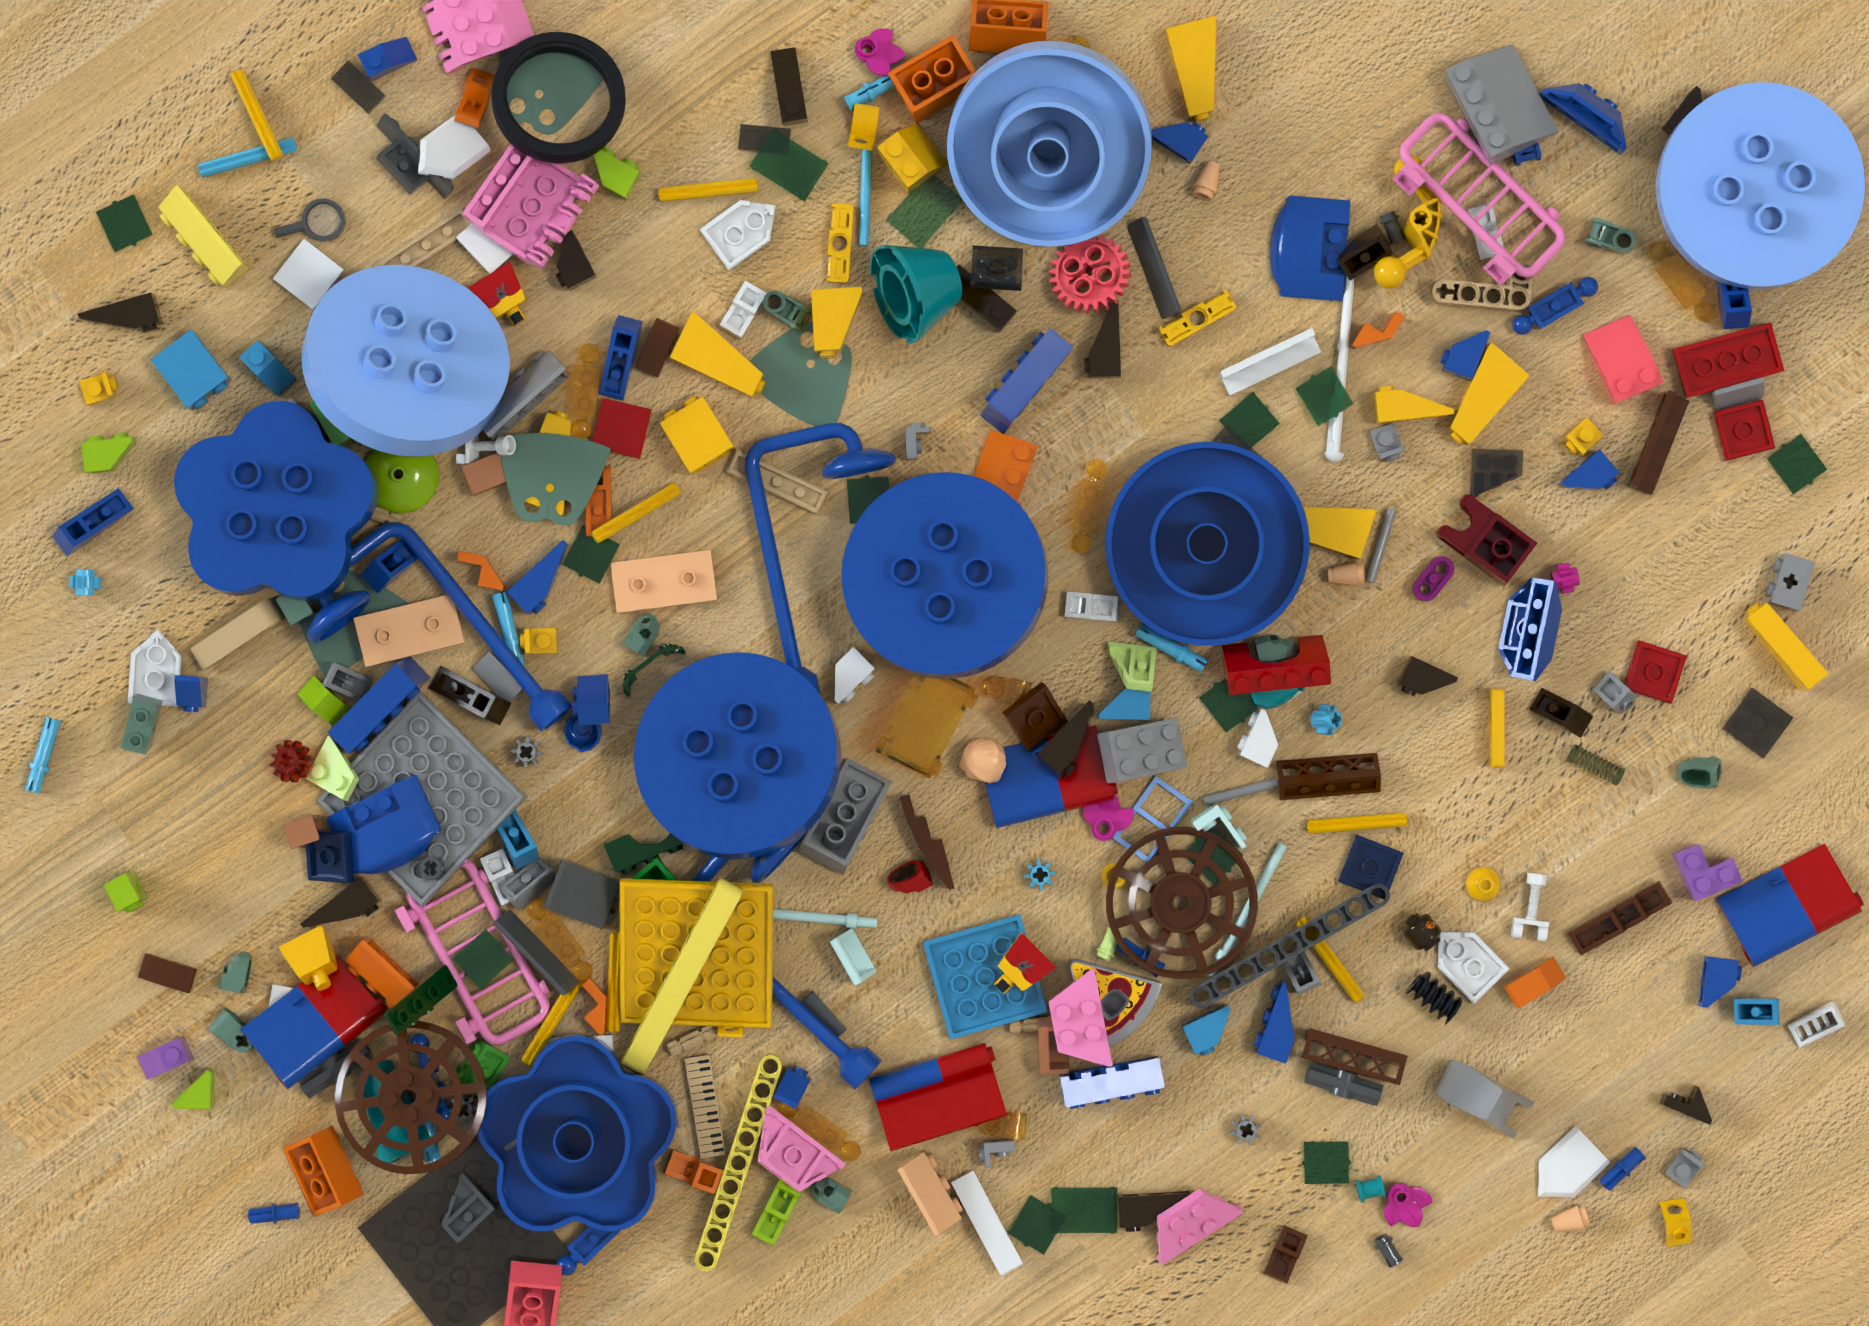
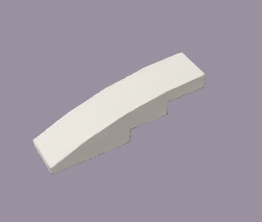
M971 1171L951 1182L999 1274L1003 1276L1024 1265L975 1172Z

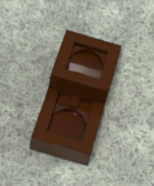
M656 318L635 368L658 378L680 328Z
M145 953L138 978L190 993L197 969Z
M1284 1225L1263 1275L1287 1284L1308 1235Z

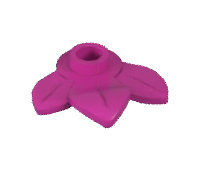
M877 29L870 37L861 38L855 45V55L857 58L866 62L868 69L879 76H889L890 65L898 63L905 57V52L897 45L891 43L893 31L890 29ZM869 48L872 52L865 53L863 49Z
M1114 794V800L1084 807L1083 815L1085 820L1092 825L1091 830L1094 837L1101 841H1107L1114 837L1116 831L1127 829L1133 820L1134 810L1131 808L1120 809L1118 797ZM1105 823L1109 826L1107 833L1099 831L1101 824Z
M1405 1183L1393 1184L1387 1192L1389 1202L1384 1209V1217L1390 1226L1402 1220L1410 1227H1419L1423 1219L1421 1208L1433 1202L1432 1198L1421 1187L1410 1188ZM1404 1193V1197L1398 1200L1397 1195Z

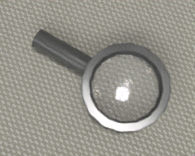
M326 198L316 199L310 202L304 209L302 221L274 228L275 235L279 238L305 231L314 240L329 242L338 238L343 232L346 224L345 214L336 202Z

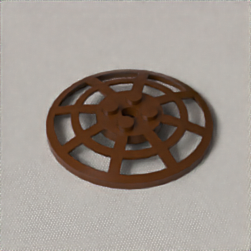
M1170 827L1157 830L1132 844L1113 868L1106 892V914L1109 927L1122 951L1143 969L1156 975L1173 979H1192L1206 976L1231 962L1242 951L1249 940L1256 923L1258 911V893L1255 880L1241 854L1218 835L1208 831L1204 832L1203 829L1197 831L1192 827ZM1192 835L1204 838L1207 842L1201 853L1189 850L1169 851L1165 836ZM1156 840L1159 855L1147 861L1137 874L1123 867L1138 849ZM1216 845L1224 849L1234 859L1242 871L1243 878L1229 882L1223 870L1210 859ZM1184 857L1194 859L1196 862L1190 874L1184 872L1176 873L1172 858ZM1162 862L1166 876L1157 884L1143 878L1152 867ZM1205 865L1217 875L1221 885L1208 889L1205 883L1199 879ZM1119 876L1131 883L1128 895L1129 915L1115 919L1113 894ZM1139 887L1151 893L1150 908L1136 912L1135 899ZM1247 887L1249 893V913L1247 923L1243 929L1230 922L1234 910L1233 891ZM1225 894L1226 909L1222 919L1210 913L1211 898ZM1179 895L1186 897L1188 900V906L1184 910H1178L1174 906V899ZM1154 917L1162 927L1156 941L1146 933L1140 921ZM1205 921L1218 928L1208 940L1199 944L1195 930L1202 926ZM1133 924L1140 938L1152 947L1146 961L1129 948L1122 938L1119 928ZM1171 932L1185 933L1190 948H1172L1165 946ZM1225 932L1239 938L1236 945L1224 957L1207 966L1202 951L1216 944ZM1161 953L1174 956L1193 955L1197 969L1192 971H1172L1155 965Z
M419 1021L410 1028L429 1030L445 1037L447 1040L438 1051L425 1045L408 1043L406 1029L397 1035V1045L381 1051L372 1060H369L360 1051L376 1037L392 1031L388 1024L372 1031L360 1040L345 1059L339 1072L335 1089V1109L338 1123L352 1148L362 1158L376 1167L400 1174H422L434 1171L450 1164L461 1156L479 1133L487 1108L485 1075L478 1058L459 1036L446 1028ZM455 1046L463 1052L469 1061L477 1083L461 1084L455 1068L446 1058ZM409 1051L421 1052L432 1058L423 1069L410 1066ZM398 1053L399 1068L387 1074L377 1066L386 1057ZM354 1060L364 1068L358 1081L356 1099L342 1102L344 1079L350 1064ZM440 1064L448 1072L453 1086L439 1087L432 1076ZM371 1074L381 1082L378 1096L364 1098L365 1084ZM406 1090H412L416 1095L415 1101L409 1105L404 1103L402 1099L403 1093ZM478 1093L476 1115L470 1130L465 1134L455 1126L461 1111L462 1095ZM454 1096L453 1109L449 1119L446 1120L437 1113L440 1098ZM379 1106L385 1120L378 1130L369 1121L365 1108ZM358 1111L363 1126L372 1136L365 1149L358 1144L351 1134L343 1112ZM430 1120L441 1128L432 1137L419 1141L417 1127L424 1125ZM393 1125L407 1128L409 1143L396 1142L385 1136ZM447 1134L460 1142L453 1151L443 1158L432 1163H423L421 1149L436 1144ZM381 1143L396 1150L411 1151L413 1166L389 1164L377 1159L373 1154Z

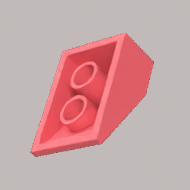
M1630 315L1583 335L1612 404L1664 383L1656 363Z
M511 1261L504 1326H555L561 1289V1265Z

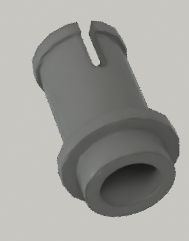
M1395 211L1380 216L1382 220L1380 224L1384 225L1390 245L1406 239L1397 219L1399 215H1396Z
M1385 1233L1374 1240L1376 1244L1374 1247L1376 1250H1380L1390 1268L1399 1264L1403 1258L1393 1245V1238Z

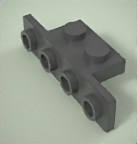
M386 113L382 115L377 127L392 144L377 155L376 159L409 195L426 182H429L446 199L454 189L451 179L438 175L418 174L420 149L417 143L400 129V125L395 119L390 118Z

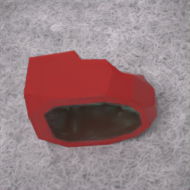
M912 860L899 866L887 878L888 886L895 892L910 893L916 891L919 893L933 885L930 872L922 860Z

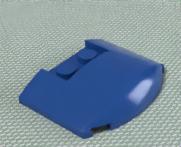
M1289 196L1286 204L1278 213L1270 243L1272 275L1281 290L1279 291L1281 297L1342 301L1345 273L1336 259L1347 247L1350 200Z
M417 775L396 782L326 818L331 830L351 832L354 874H378L399 868L421 855L430 846L429 844L435 834L439 835L442 830Z

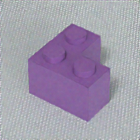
M1693 844L1672 853L1690 899L1693 901H1698L1743 882L1733 858L1727 857L1708 865L1700 844Z

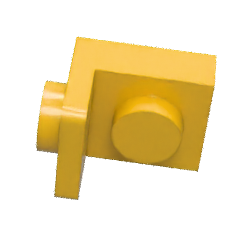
M104 371L100 375L79 381L86 405L88 406L117 397L116 390H119L115 375L111 376L110 372Z
M1586 417L1564 437V440L1567 442L1564 445L1574 456L1578 454L1581 457L1604 435Z
M557 628L524 629V634H520L521 649H525V654L558 653Z

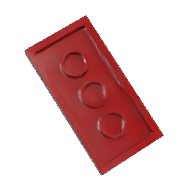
M1771 322L1672 350L1685 399L1785 371Z

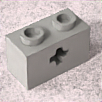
M1786 553L1781 554L1780 558L1777 557L1772 570L1775 572L1773 582L1768 583L1765 596L1768 597L1767 603L1793 611H1801L1815 562ZM1790 576V580L1794 583L1792 586L1787 587V583L1783 582V579Z

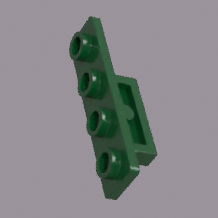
M441 966L384 1013V1017L395 1035H399L407 1028L417 1024L421 1016L430 1013L434 1009L433 1006L458 986L448 966Z

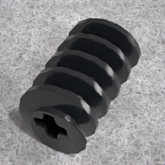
M1429 971L1422 975L1419 974L1405 993L1409 994L1414 991V1001L1422 997V1007L1431 1004L1429 1013L1431 1014L1438 1010L1437 1019L1439 1020L1446 1016V1025L1460 1009L1463 998L1457 997L1453 1000L1455 992L1451 990L1445 993L1447 989L1445 984L1437 987L1439 979L1433 978L1430 980L1431 973Z

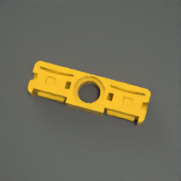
M834 203L831 205V208L835 209L832 210L831 228L833 230H829L828 256H831L828 261V276L830 278H826L829 283L847 284L850 272L854 207L850 204ZM841 236L847 240V247L844 250L838 251L834 249L832 243L836 237Z
M1223 290V295L1220 293L1206 301L1205 304L1201 302L1181 314L1182 318L1178 317L1164 325V328L1160 326L1159 332L1167 346L1171 347L1233 312L1236 305L1231 300L1228 291ZM1200 311L1203 313L1205 319L1201 325H1194L1191 322L1190 315L1193 312Z
M1489 689V766L1505 767L1504 689Z

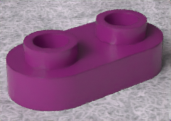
M1445 556L1434 558L1414 582L1412 587L1414 596L1424 602L1433 600L1453 576L1455 570L1453 562ZM1439 564L1445 567L1443 574H1439L1436 570ZM1423 584H1427L1430 588L1427 594L1421 592L1420 588Z

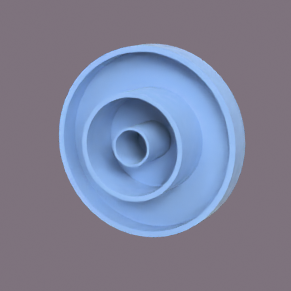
M1037 41L1015 46L1001 52L982 65L971 76L957 98L947 137V158L953 182L959 195L974 215L985 225L1007 238L1025 244L1046 247L1071 245L1088 240L1117 223L1130 210L1144 187L1150 168L1152 152V129L1149 114L1143 98L1132 80L1114 62L1100 53L1081 45L1061 41Z
M1757 82L1730 87L1712 95L1697 105L1682 119L1669 137L1661 154L1656 176V199L1660 219L1669 239L1688 263L1706 276L1723 284L1745 289H1771L1786 286L1804 279L1829 263L1841 251L1854 232L1860 218L1865 195V175L1861 154L1856 141L1842 119L1830 107L1813 95L1798 88L1777 83Z
M386 265L364 269L345 277L330 288L313 311L304 337L301 358L302 371L309 393L323 415L335 427L367 447L401 456H428L444 453L458 448L476 437L494 416L504 394L510 369L509 351L505 336L489 308L474 293L457 281L432 270L406 265Z

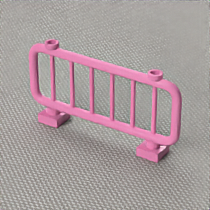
M1432 114L1402 143L1399 154L1405 166L1392 180L1409 196L1424 183L1496 254L1483 269L1500 286L1514 272L1525 278L1538 274L1565 244V231L1557 222L1560 218L1558 211L1552 207L1545 210L1498 163L1490 166L1480 145L1466 133L1469 130V124L1465 120L1458 119L1455 122L1446 114ZM1436 123H1442L1452 133L1419 165L1410 156V149ZM1456 136L1470 151L1437 183L1423 168ZM1474 154L1488 169L1455 200L1441 186ZM1493 172L1506 186L1473 218L1460 203ZM1511 190L1524 204L1491 236L1478 221ZM1528 207L1542 222L1510 254L1496 239ZM1547 225L1554 232L1556 240L1530 267H1523L1514 257Z
M468 859L462 868L468 872L471 881L424 907H421L407 892V899L411 908L407 909L403 905L396 909L395 912L406 933L417 928L415 922L419 921L442 965L448 966L458 986L455 989L472 1018L467 1020L465 1016L456 1021L466 1043L469 1044L476 1040V1033L479 1032L487 1043L502 1045L544 1022L551 1007L546 995L551 992L544 980L538 981L526 957L501 931L500 933L508 946L507 948L458 973L450 955L496 931L498 928L494 925L446 951L437 933L487 907L494 921L502 915L486 886V883L490 881L484 869L482 868L478 871L473 862ZM475 885L483 903L434 929L425 911ZM511 951L520 969L471 996L462 977ZM523 973L532 992L483 1018L474 1000ZM531 997H536L540 1004V1012L501 1035H494L490 1032L486 1022Z

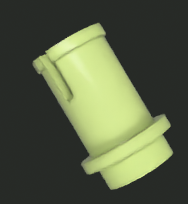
M1109 927L1100 948H1096L1098 951L1096 956L1110 962L1111 958L1115 957L1113 953L1118 943L1115 941Z

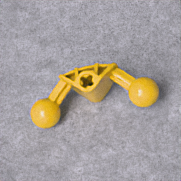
M1410 155L1419 165L1423 162L1419 157ZM1401 158L1395 163L1394 176L1405 166ZM1424 183L1415 191L1423 204L1411 212L1403 228L1405 240L1412 250L1400 258L1384 257L1375 265L1374 278L1383 288L1394 289L1399 287L1406 278L1407 270L1423 260L1428 261L1430 259L1433 246L1438 241L1439 236L1437 234L1443 217L1441 214V200Z

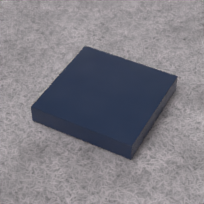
M317 829L320 839L306 844L308 880L340 883L354 882L351 832Z
M1356 834L1338 882L1361 891L1375 884H1382L1390 890L1404 853ZM1374 889L1371 895L1385 899V894L1381 889Z

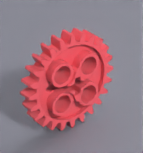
M1102 234L1098 240L1095 236L1071 246L1064 245V253L1056 251L1059 260H1051L1055 268L1049 270L1050 275L1053 277L1049 282L1052 286H1055L1052 290L1055 295H1059L1058 300L1060 303L1065 302L1068 309L1074 305L1076 313H1079L1082 307H1084L1086 314L1090 313L1091 308H1094L1099 313L1100 306L1102 305L1108 310V302L1112 301L1117 304L1118 301L1115 296H1124L1125 294L1121 288L1130 286L1125 279L1132 277L1130 271L1127 270L1131 268V264L1129 261H1126L1128 256L1126 252H1122L1121 245L1115 246L1113 238L1106 242V238ZM1102 254L1100 259L1091 261L1094 255ZM1072 266H1079L1077 271L1068 272ZM1092 271L1093 274L1088 276V272ZM1105 275H1112L1109 281H1101ZM1089 286V290L1086 293H1079L1082 287Z

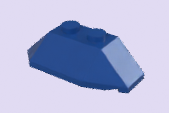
M1577 83L1543 89L1539 94L1543 101L1621 155L1626 150L1621 112L1617 110L1618 106L1607 98L1603 100L1596 95L1597 91L1590 85Z
M1531 577L1524 586L1508 599L1498 650L1509 669L1511 677L1536 681L1552 660L1562 613L1556 581Z

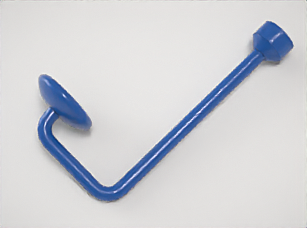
M829 423L761 439L750 447L745 457V472L785 662L804 676L820 695L817 675L801 665L759 462L761 457L769 452L831 438H840L846 443L848 452L838 455L822 469V476L825 479H838L874 472L891 467L896 463L895 455L886 450L877 448L863 449L859 435L850 426L843 423Z
M400 522L386 523L351 547L350 567L387 539L399 537L404 540L531 698L528 716L541 732L545 731L572 709V705L561 691L543 690L434 553L409 525ZM358 590L347 592L335 599L331 594L318 599L317 601L322 609L316 614L310 624L307 634L308 640L311 643H319L337 633L365 609L370 602V594L367 591Z
M806 833L792 844L776 852L756 857L751 870L752 882L761 883L796 848ZM712 856L691 881L710 882L730 859ZM773 977V998L841 1060L839 1062L840 1077L856 1090L882 1060L868 1047H853L851 1049Z

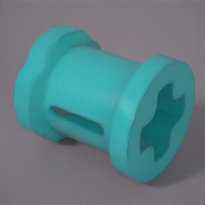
M1377 1175L1375 1179L1363 1182L1355 1181L1361 1203L1365 1202V1199L1377 1196L1386 1197L1380 1175Z

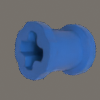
M1536 143L1512 155L1515 166H1520L1522 162L1533 159L1541 160L1539 144Z

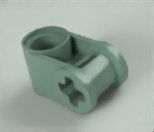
M1592 218L1591 222L1593 225L1589 237L1584 240L1585 243L1618 254H1626L1631 251L1636 242L1632 231L1600 218ZM1600 228H1601V232H1600L1599 238H1597V235H1598L1599 230H1600ZM1621 235L1626 236L1630 241L1629 247L1621 248L1617 244V237Z
M776 290L768 292L763 298V306L769 314L798 332L801 331L800 326L807 314L812 312V309ZM777 296L782 300V304L778 309H770L767 302L770 297Z
M224 1007L208 1029L238 1052L254 1049V1046L248 1039L246 1041L249 1044H241L243 1041L241 1037L245 1035L240 1029L246 1024L234 1012Z

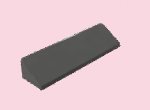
M1144 216L1130 223L1127 228L1162 319H1166L1179 314L1181 308L1147 217L1145 218Z
M511 910L506 911L493 922L503 935L562 996L567 995L579 983V980Z

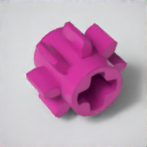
M1569 563L1556 565V571L1550 572L1551 581L1557 582V587L1560 589L1561 594L1574 592V586L1580 585L1578 570L1576 567L1570 568Z

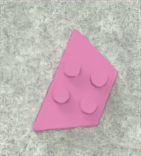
M1090 969L1086 974L1048 1001L1057 1050L1059 1053L1110 1067L1113 1065L1095 970Z
M768 1106L765 1109L758 1163L796 1192L806 1189L811 1184L824 1179L827 1175L846 1165L774 1108Z
M1203 1189L1196 1190L1157 1216L1159 1253H1156L1158 1261L1161 1265L1165 1264L1243 1213L1242 1209L1236 1203L1232 1205L1227 1203L1222 1197L1210 1195L1208 1191Z

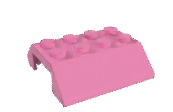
M433 0L422 7L424 13L431 12L425 17L432 36H439L434 39L435 45L441 46L450 42L451 48L439 54L441 60H447L443 63L446 74L465 69L466 64L511 49L523 40L534 36L522 0Z
M510 144L462 215L484 236L524 262L543 269L549 260L547 256L551 257L554 253L553 249L545 244L546 241L549 240L559 244L562 242L563 238L560 235L566 236L577 220L575 215L579 216L582 212V209L573 203L574 200L577 199L588 203L591 199L590 195L595 194L599 185L583 173L579 177L561 164L548 163L531 158Z

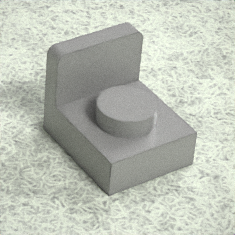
M911 423L910 428H905L906 460H917V454H922L921 438L916 439V434L931 433V428L925 427V423Z
M1394 423L1369 431L1378 460L1385 458L1387 463L1401 458L1399 453L1405 450L1401 446Z
M1610 671L1593 689L1597 695L1619 714L1631 709L1635 699L1638 697Z
M1014 1138L984 1140V1147H979L980 1163L985 1162L986 1168H991L989 1153H995V1157L1009 1156L1010 1151H1015Z
M1681 1148L1664 1173L1686 1189L1700 1168L1703 1169L1706 1165L1701 1162L1703 1157L1690 1148L1687 1152Z

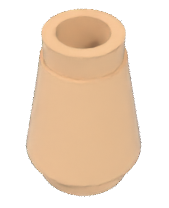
M1206 161L1192 186L1194 189L1193 195L1197 198L1210 201L1216 195L1220 169L1218 163Z
M1356 561L1328 568L1329 583L1352 586L1365 584L1364 563L1358 564Z
M1576 1205L1555 1217H1551L1555 1232L1583 1230L1586 1226L1591 1225L1585 1206L1579 1207Z

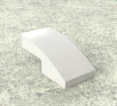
M1489 203L1466 208V211L1475 218ZM1492 207L1478 221L1491 236L1499 230ZM1472 231L1480 260L1494 257L1496 254ZM1500 235L1496 241L1504 248Z
M745 281L721 321L719 328L741 340L767 293Z
M1067 591L1064 617L1118 622L1120 597Z
M500 849L481 858L480 861L489 881L493 885L501 906H505L511 902L499 887L516 873L504 849Z

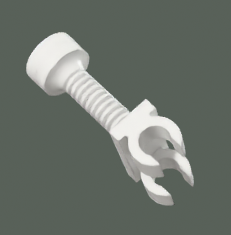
M478 434L472 440L465 443V454H456V464H469L479 460V451H497L501 456L512 455L516 450V441L511 435H501L497 437L496 441H479Z
M1527 873L1526 883L1531 886L1530 901L1528 902L1529 906L1527 909L1528 914L1526 918L1513 917L1511 937L1521 938L1523 924L1537 926V941H1547L1549 922L1537 920L1536 914L1538 911L1537 904H1539L1540 889L1542 886H1546L1548 875Z

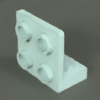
M1213 804L1190 820V823L1197 831L1203 829L1206 832L1217 824L1215 819L1218 817L1238 847L1241 849L1247 847L1244 843L1247 840L1246 836L1239 827L1233 828L1229 822L1232 816L1224 806L1219 807Z

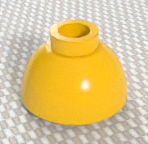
M1489 867L1475 868L1466 878V890L1470 897L1476 901H1490L1500 891L1501 881L1499 875Z

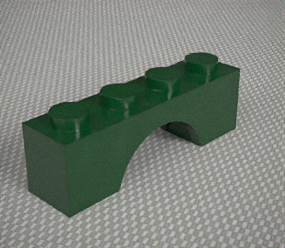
M671 833L657 844L640 843L629 834L604 844L615 872L622 871L623 875L636 870L635 864L645 860L646 865L651 863L664 851L668 850L669 854H673L684 849L683 843Z

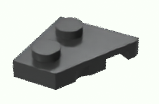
M462 1173L458 1179L459 1183L455 1194L452 1195L449 1210L441 1224L457 1244H461L497 1210L465 1173Z

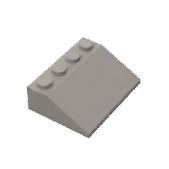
M1514 45L1466 59L1445 70V80L1490 166L1559 133Z
M550 350L547 353L544 351L539 353L532 360L535 363L528 370L525 368L520 370L513 377L516 381L509 387L506 385L494 416L483 429L489 438L496 441L497 437L505 435L572 375Z

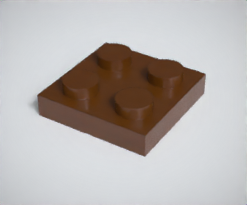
M1043 682L1002 712L1023 748L1028 752L1068 722L1048 687Z

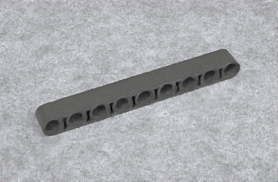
M1382 884L1372 885L1199 984L1190 993L1191 1003L1197 1008H1205L1381 908L1390 899L1389 889ZM1374 889H1381L1384 892L1385 899L1383 902L1376 903L1372 900L1371 893ZM1353 901H1358L1362 904L1363 911L1358 916L1351 914L1349 911V905ZM1330 914H1336L1340 917L1341 924L1339 927L1331 928L1327 924V917ZM1313 926L1317 928L1319 936L1316 940L1310 941L1305 937L1307 927ZM1286 939H1292L1296 942L1297 949L1294 953H1287L1283 950V942ZM1263 952H1271L1274 955L1275 961L1271 966L1262 964L1260 959ZM1243 964H1248L1252 967L1253 974L1248 979L1242 978L1238 973L1239 967ZM1227 977L1231 982L1230 989L1220 991L1216 986L1218 978ZM1199 989L1207 991L1209 995L1208 1001L1204 1004H1199L1194 999V994Z

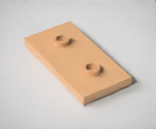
M711 550L610 563L617 613L718 600Z
M448 595L353 618L365 667L465 643L456 606Z

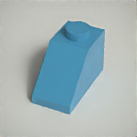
M259 340L239 357L277 396L296 380L295 376Z
M1124 689L1098 713V719L1150 720V692Z
M515 810L496 832L515 869L518 870L539 859L535 842Z
M1774 997L1734 999L1735 1024L1780 1025L1779 999Z
M1228 1004L1181 1025L1195 1055L1198 1053L1201 1056L1207 1055L1215 1050V1045L1219 1044L1230 1013Z

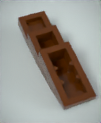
M910 795L900 797L907 822L919 848L932 869L949 890L954 889L942 839L932 841L926 817L916 819Z
M1659 880L1597 915L1568 934L1580 955H1583L1624 933L1627 929L1647 919L1650 915L1671 905L1672 901Z

